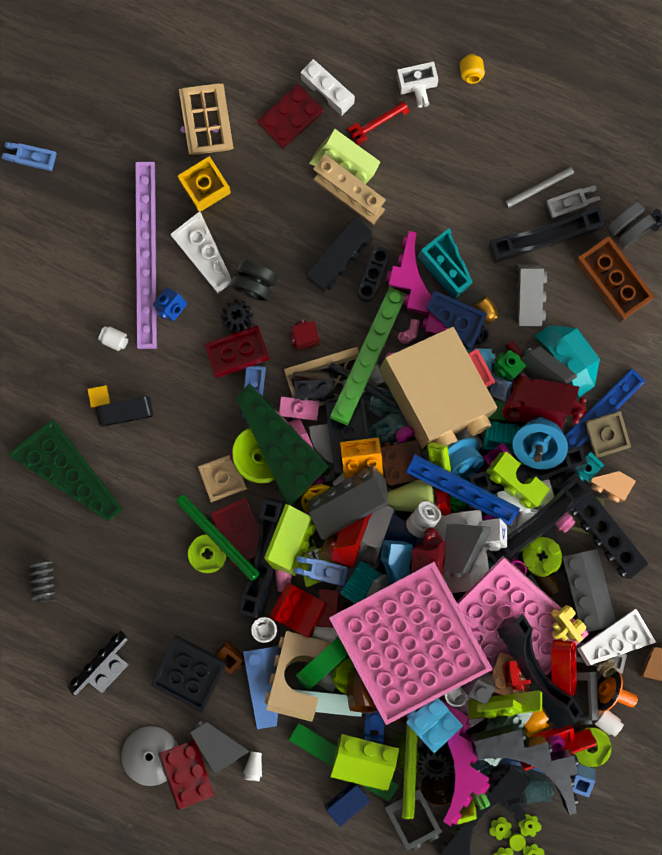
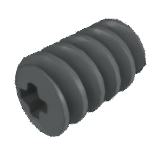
M39 562L28 566L29 569L34 570L29 576L35 578L29 582V584L35 586L30 589V592L36 593V595L30 597L31 600L36 602L56 601V599L50 598L51 595L55 594V591L49 590V588L55 586L54 583L49 582L54 576L48 574L54 570L48 567L53 562Z

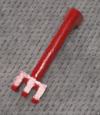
M402 101L396 107L363 127H360L357 122L349 127L347 131L351 133L356 130L351 135V138L355 139L360 136L354 142L360 145L368 140L365 135L367 132L400 112L405 115L410 110L405 101Z

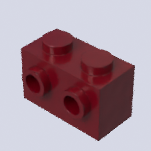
M306 320L296 322L295 326H292L293 332H290L292 346H296L298 351L320 346L315 321L306 322Z

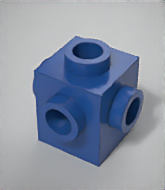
M166 287L153 303V306L158 310L156 313L161 318H169L175 321L188 303L177 292Z

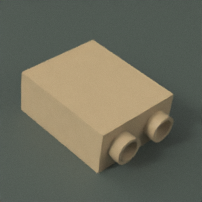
M454 327L384 359L379 370L408 425L415 431L414 436L422 450L426 449L430 442L449 447L458 441L455 436L457 433L468 429L470 435L475 436L492 426L489 418L495 412L497 406Z

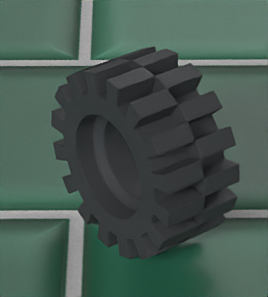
M425 745V748L421 749L418 760L420 773L423 772L425 777L429 775L431 780L432 777H435V780H439V777H441L443 780L446 776H450L454 767L450 748L447 749V746L443 745V747L433 753ZM437 759L442 761L443 763L436 764L431 762L430 760Z

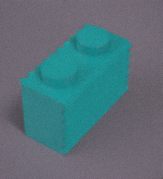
M491 421L492 426L484 431L482 449L493 450L504 442L510 453H514L513 439L516 432L523 426Z
M361 561L340 592V595L354 604L367 597L373 581L381 573Z

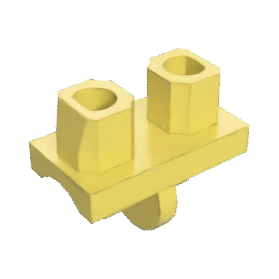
M566 605L562 609H554L550 613L556 621L552 625L555 629L552 636L555 639L562 638L563 641H566L569 638L570 640L576 639L577 642L583 640L581 634L587 627L578 619L574 623L570 622V619L576 614L572 607Z

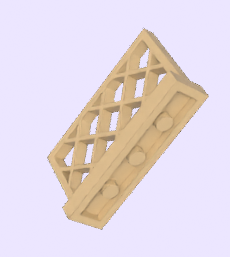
M358 347L285 368L284 372L292 397L295 398L294 387L291 381L293 379V372L319 371L325 368L329 370L332 362L337 365L345 363L342 367L345 369L349 361L357 359L359 355ZM340 375L337 379L333 377V380L336 381L333 385L334 388L336 387L337 383L342 384V382L339 381L341 377ZM325 400L319 401V406L325 405Z

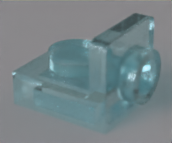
M547 780L531 782L525 789L527 804L543 801L551 802V796H554L553 784L549 785Z

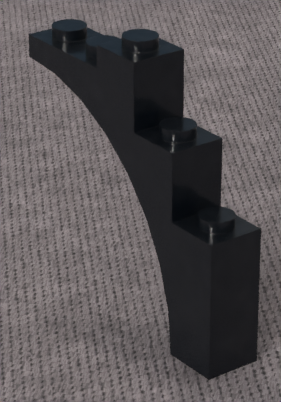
M516 723L470 735L473 754L478 760L509 758L538 768L553 781L560 794L563 807L568 814L577 813L576 805H578V799L576 794L573 793L572 788L575 786L572 775L578 774L577 766H579L576 754H573L569 749L553 752L550 742H547L543 736L526 740L524 730L520 729Z

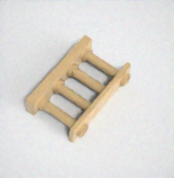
M326 154L313 168L318 173L314 178V182L370 224L374 225L384 213L385 209L381 206L386 199Z

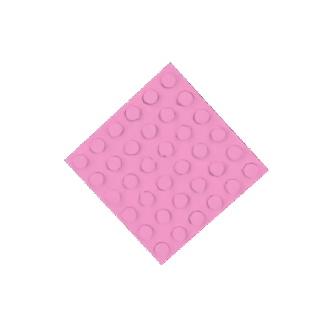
M502 556L457 601V604L492 667L491 672L494 669L499 653L502 652L511 656L503 639L500 638L497 628L505 619L523 613L533 629L532 645L535 658L542 671L547 675L551 671V647L555 639L552 636L555 630L552 625L556 623L550 613L554 609L560 610L562 608ZM573 618L570 619L571 623H574L576 621ZM586 629L581 634L583 639L588 635V631ZM569 638L567 639L568 641H574V642L576 643V646L580 643V642H577L576 639H574V640H570Z
M435 562L428 564L329 618L386 725L492 670L489 661Z

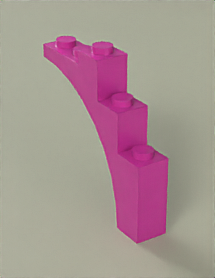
M409 231L408 237L404 236L402 247L405 248L404 255H399L397 265L401 267L393 266L392 271L388 270L386 282H389V287L410 293L406 294L404 305H407L406 311L427 315L428 318L424 317L422 328L425 329L424 334L434 336L448 328L426 310L432 296L422 282L416 265V232Z
M441 700L463 725L447 741L454 760L456 777L451 806L443 822L451 826L452 823L456 825L462 814L459 812L462 807L465 806L467 808L473 797L470 794L473 793L478 797L480 793L484 795L490 784L487 783L489 781L487 776L470 766L471 763L475 764L478 759L473 754L471 742L460 736L461 733L465 734L471 725L468 723L469 717Z

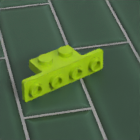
M539 690L491 696L487 704L475 699H469L468 717L471 720L480 718L492 719L497 716H514L515 714L542 711V692Z

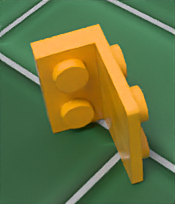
M379 437L340 442L344 480L371 465H374L383 476Z

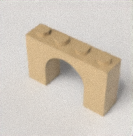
M286 631L285 637H281L278 648H281L280 655L276 654L273 666H276L277 669L276 673H271L269 684L272 685L271 692L267 691L264 703L268 704L266 710L313 721L318 697L299 693L291 689L286 683L284 671L294 662L305 661L310 663L331 642L312 637L307 638L303 635Z

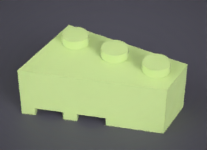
M334 129L316 150L309 163L316 166L326 154L366 184L374 176L380 161Z

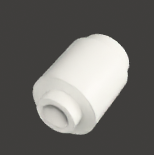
M104 326L98 340L102 341V344L117 351L125 349L128 343L127 334L113 327L108 328Z
M598 710L599 720H595L594 724L608 735L615 737L624 726L621 723V719L609 710Z

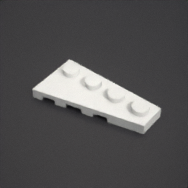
M199 211L170 235L214 290L219 293L230 285L232 279Z
M634 609L577 648L585 664L589 666L656 643L637 609Z

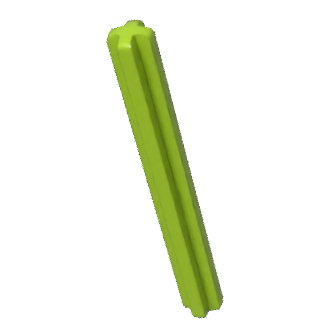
M408 725L406 726L402 817L404 819H413L418 736Z

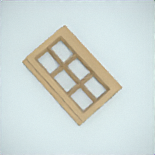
M219 83L179 89L189 155L233 149L224 85ZM214 92L216 106L206 108L204 93ZM190 95H201L202 108L192 109ZM217 110L219 125L209 126L207 111ZM203 112L205 127L195 128L193 113ZM220 129L222 144L212 145L210 130ZM206 131L208 145L198 147L196 132Z

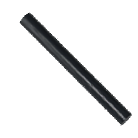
M334 362L329 366L330 370L348 379L350 372ZM366 384L364 389L366 392L395 408L397 402L393 398L370 384Z

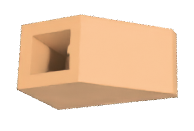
M617 471L594 477L588 483L592 485L591 488L599 493L605 492L609 495L608 498L618 503L619 501H625L636 480Z

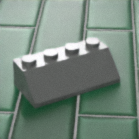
M371 465L309 500V514L321 539L324 540L388 505L386 479L374 465Z
M598 549L562 557L561 566L571 605L576 613L574 615L575 620H581L587 627L586 630L588 632L609 627L616 622Z

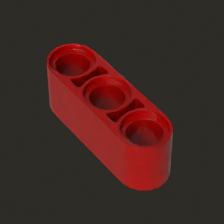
M554 639L551 647L552 682L571 696L575 694L577 685L576 643L574 641Z

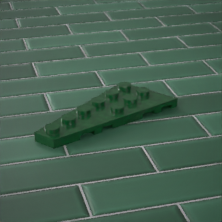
M248 384L235 398L285 501L292 506L330 465L251 384Z
M54 419L7 454L108 522L124 510Z

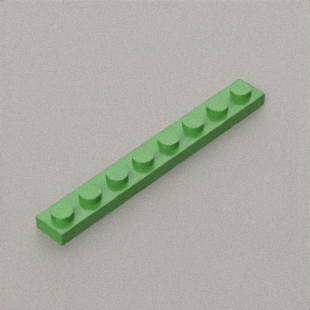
M389 287L331 413V419L348 426L405 301L406 293Z

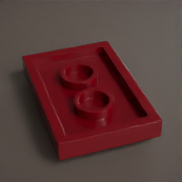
M297 84L266 112L257 123L284 149L314 122L324 110Z
M258 325L204 344L216 378L270 360Z
M244 498L211 513L217 529L247 560L255 558L259 540V526L247 499Z
M195 740L158 753L177 810L215 796Z

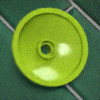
M246 429L236 438L232 448V460L236 470L242 477L254 483L264 484L274 481L275 478L251 429ZM255 455L260 457L259 461L254 458Z

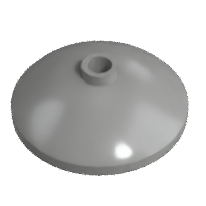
M156 726L140 728L133 732L123 745L121 753L123 768L127 775L139 784L146 786L162 784L167 779L158 753L176 747L178 743L172 734L163 728ZM147 753H151L153 755V759L151 761L146 759Z

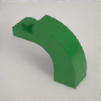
M339 636L295 675L302 687L307 690L311 689L348 655Z

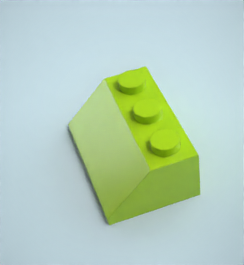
M285 504L264 557L273 569L295 576L296 573H293L294 568H301L302 563L296 561V557H302L307 552L309 538L316 529L311 516Z
M342 734L337 742L330 777L388 791L396 768L399 748Z

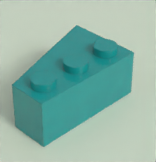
M448 228L424 247L417 258L453 299H456L470 287L472 279L464 261L460 257L457 244L454 243L451 236V230Z

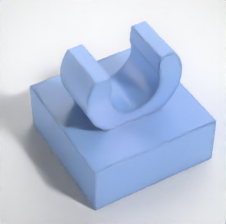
M495 376L493 378L496 383L491 385L490 395L506 402L511 394L513 383Z

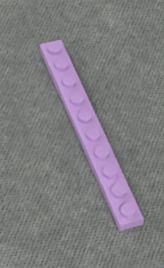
M136 162L138 349H157V309L153 306V303L157 300L155 162Z

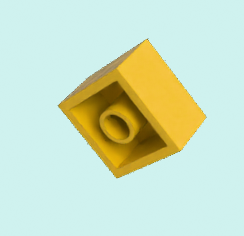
M210 156L178 175L180 184L198 212L203 211L231 194L230 187Z

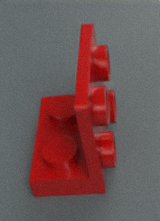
M287 582L269 617L309 638L327 604Z

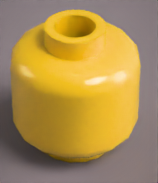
M469 54L460 61V74L464 81L474 84L484 77V63L481 57Z

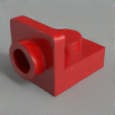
M517 661L502 664L506 688L513 687V690L525 689V685L531 684L530 680H519L521 671Z

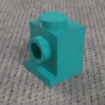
M591 452L585 456L591 471L582 470L575 472L585 483H588L604 466Z

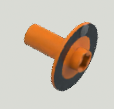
M616 670L610 677L601 676L597 682L598 710L607 711L616 702L631 708L637 704V695L622 689L623 679L619 671Z

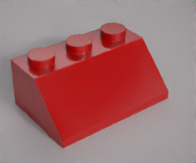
M371 514L336 533L335 536L338 539L337 541H332L329 550L333 552L331 560L353 568Z

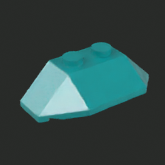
M549 325L534 336L543 349L577 375V378L568 384L580 387L577 394L578 397H581L595 387L600 358L577 328Z

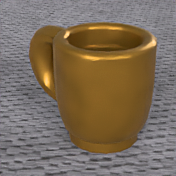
M489 296L484 297L472 306L487 313L484 320L486 324L491 323L499 316L498 310Z

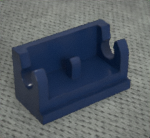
M351 783L324 807L339 827H341L365 807L370 800L357 784Z

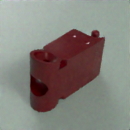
M517 375L511 387V394L507 398L502 410V416L509 421L523 420L525 423L543 417L559 425L562 430L567 415L574 416L572 418L573 424L579 423V419L586 413L585 403L587 399L583 396L579 398V402L575 400L580 388L579 386L540 379L531 380L525 375Z
M427 528L424 532V542H420L412 549L411 574L435 562L444 578L446 538L443 540L436 528Z

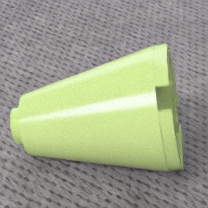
M420 479L388 491V506L393 508L394 511L414 512L418 505L424 501H429L437 506L434 490L437 489Z

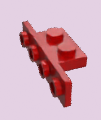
M572 725L559 729L553 728L534 735V738L543 736L545 740L551 736L560 735L565 742L562 750L569 749L573 754L597 745V741L589 728L574 733ZM519 761L524 771L535 768Z

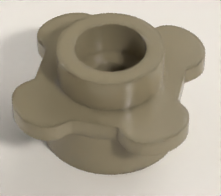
M613 658L604 660L599 664L597 671H600V676L610 677L616 672L617 667L616 663H613Z

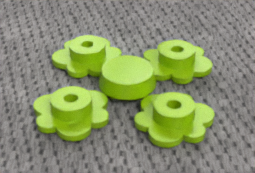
M525 814L526 819L519 822L521 834L514 833L512 835L509 830L512 825L504 817H499L497 821L493 820L491 822L492 827L489 830L490 834L496 836L498 840H502L503 837L509 838L508 844L510 847L506 849L500 847L498 852H495L493 855H513V850L520 851L522 849L524 855H544V850L538 848L536 844H532L531 847L525 846L526 840L524 836L530 835L534 837L536 832L541 830L538 818Z

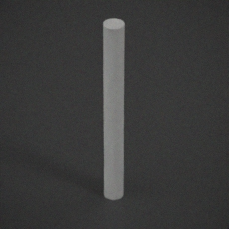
M572 167L505 201L507 208L574 174Z

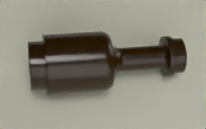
M552 574L545 577L534 575V579L542 591L550 598L561 591L559 583Z

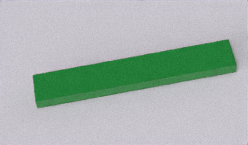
M299 723L289 740L328 765L333 766L337 746ZM391 780L388 791L364 787L390 802L399 784Z

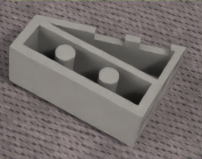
M517 265V270H519V281L517 282V324L519 326H542V321L546 320V310H543V302H546V291H543V283H547V272H544V268L540 265Z

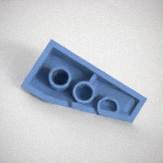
M275 646L243 652L257 729L277 726L278 713L266 710L268 704L264 703L267 691L271 692L272 689L269 681L271 673H276L277 667L273 665L276 654L280 655L281 648Z

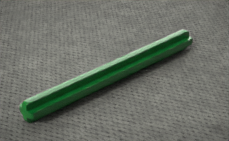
M185 495L179 496L176 503L250 580H255L259 575V571Z

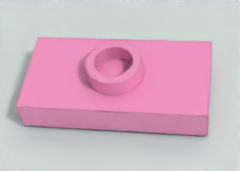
M281 397L279 414L285 417L317 421L319 401Z

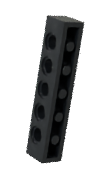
M572 473L555 487L557 491L555 494L557 495L561 489L576 477L580 480L581 478L577 473ZM593 493L570 512L572 516H577L580 519V526L585 532L589 531L592 534V541L597 547H602L605 551L604 556L610 563L614 562L618 567L616 571L622 578L631 579L648 565V562ZM586 506L592 510L590 517L584 515V508ZM597 522H601L604 525L602 532L596 530ZM610 537L616 540V545L613 548L608 545ZM622 552L628 555V560L625 563L620 559Z

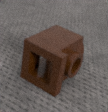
M228 639L215 653L216 656L228 662L224 670L230 675L234 670L239 671L245 663L243 661L244 654L231 645Z

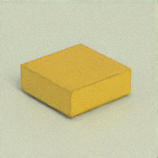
M107 385L88 389L91 408L110 404Z

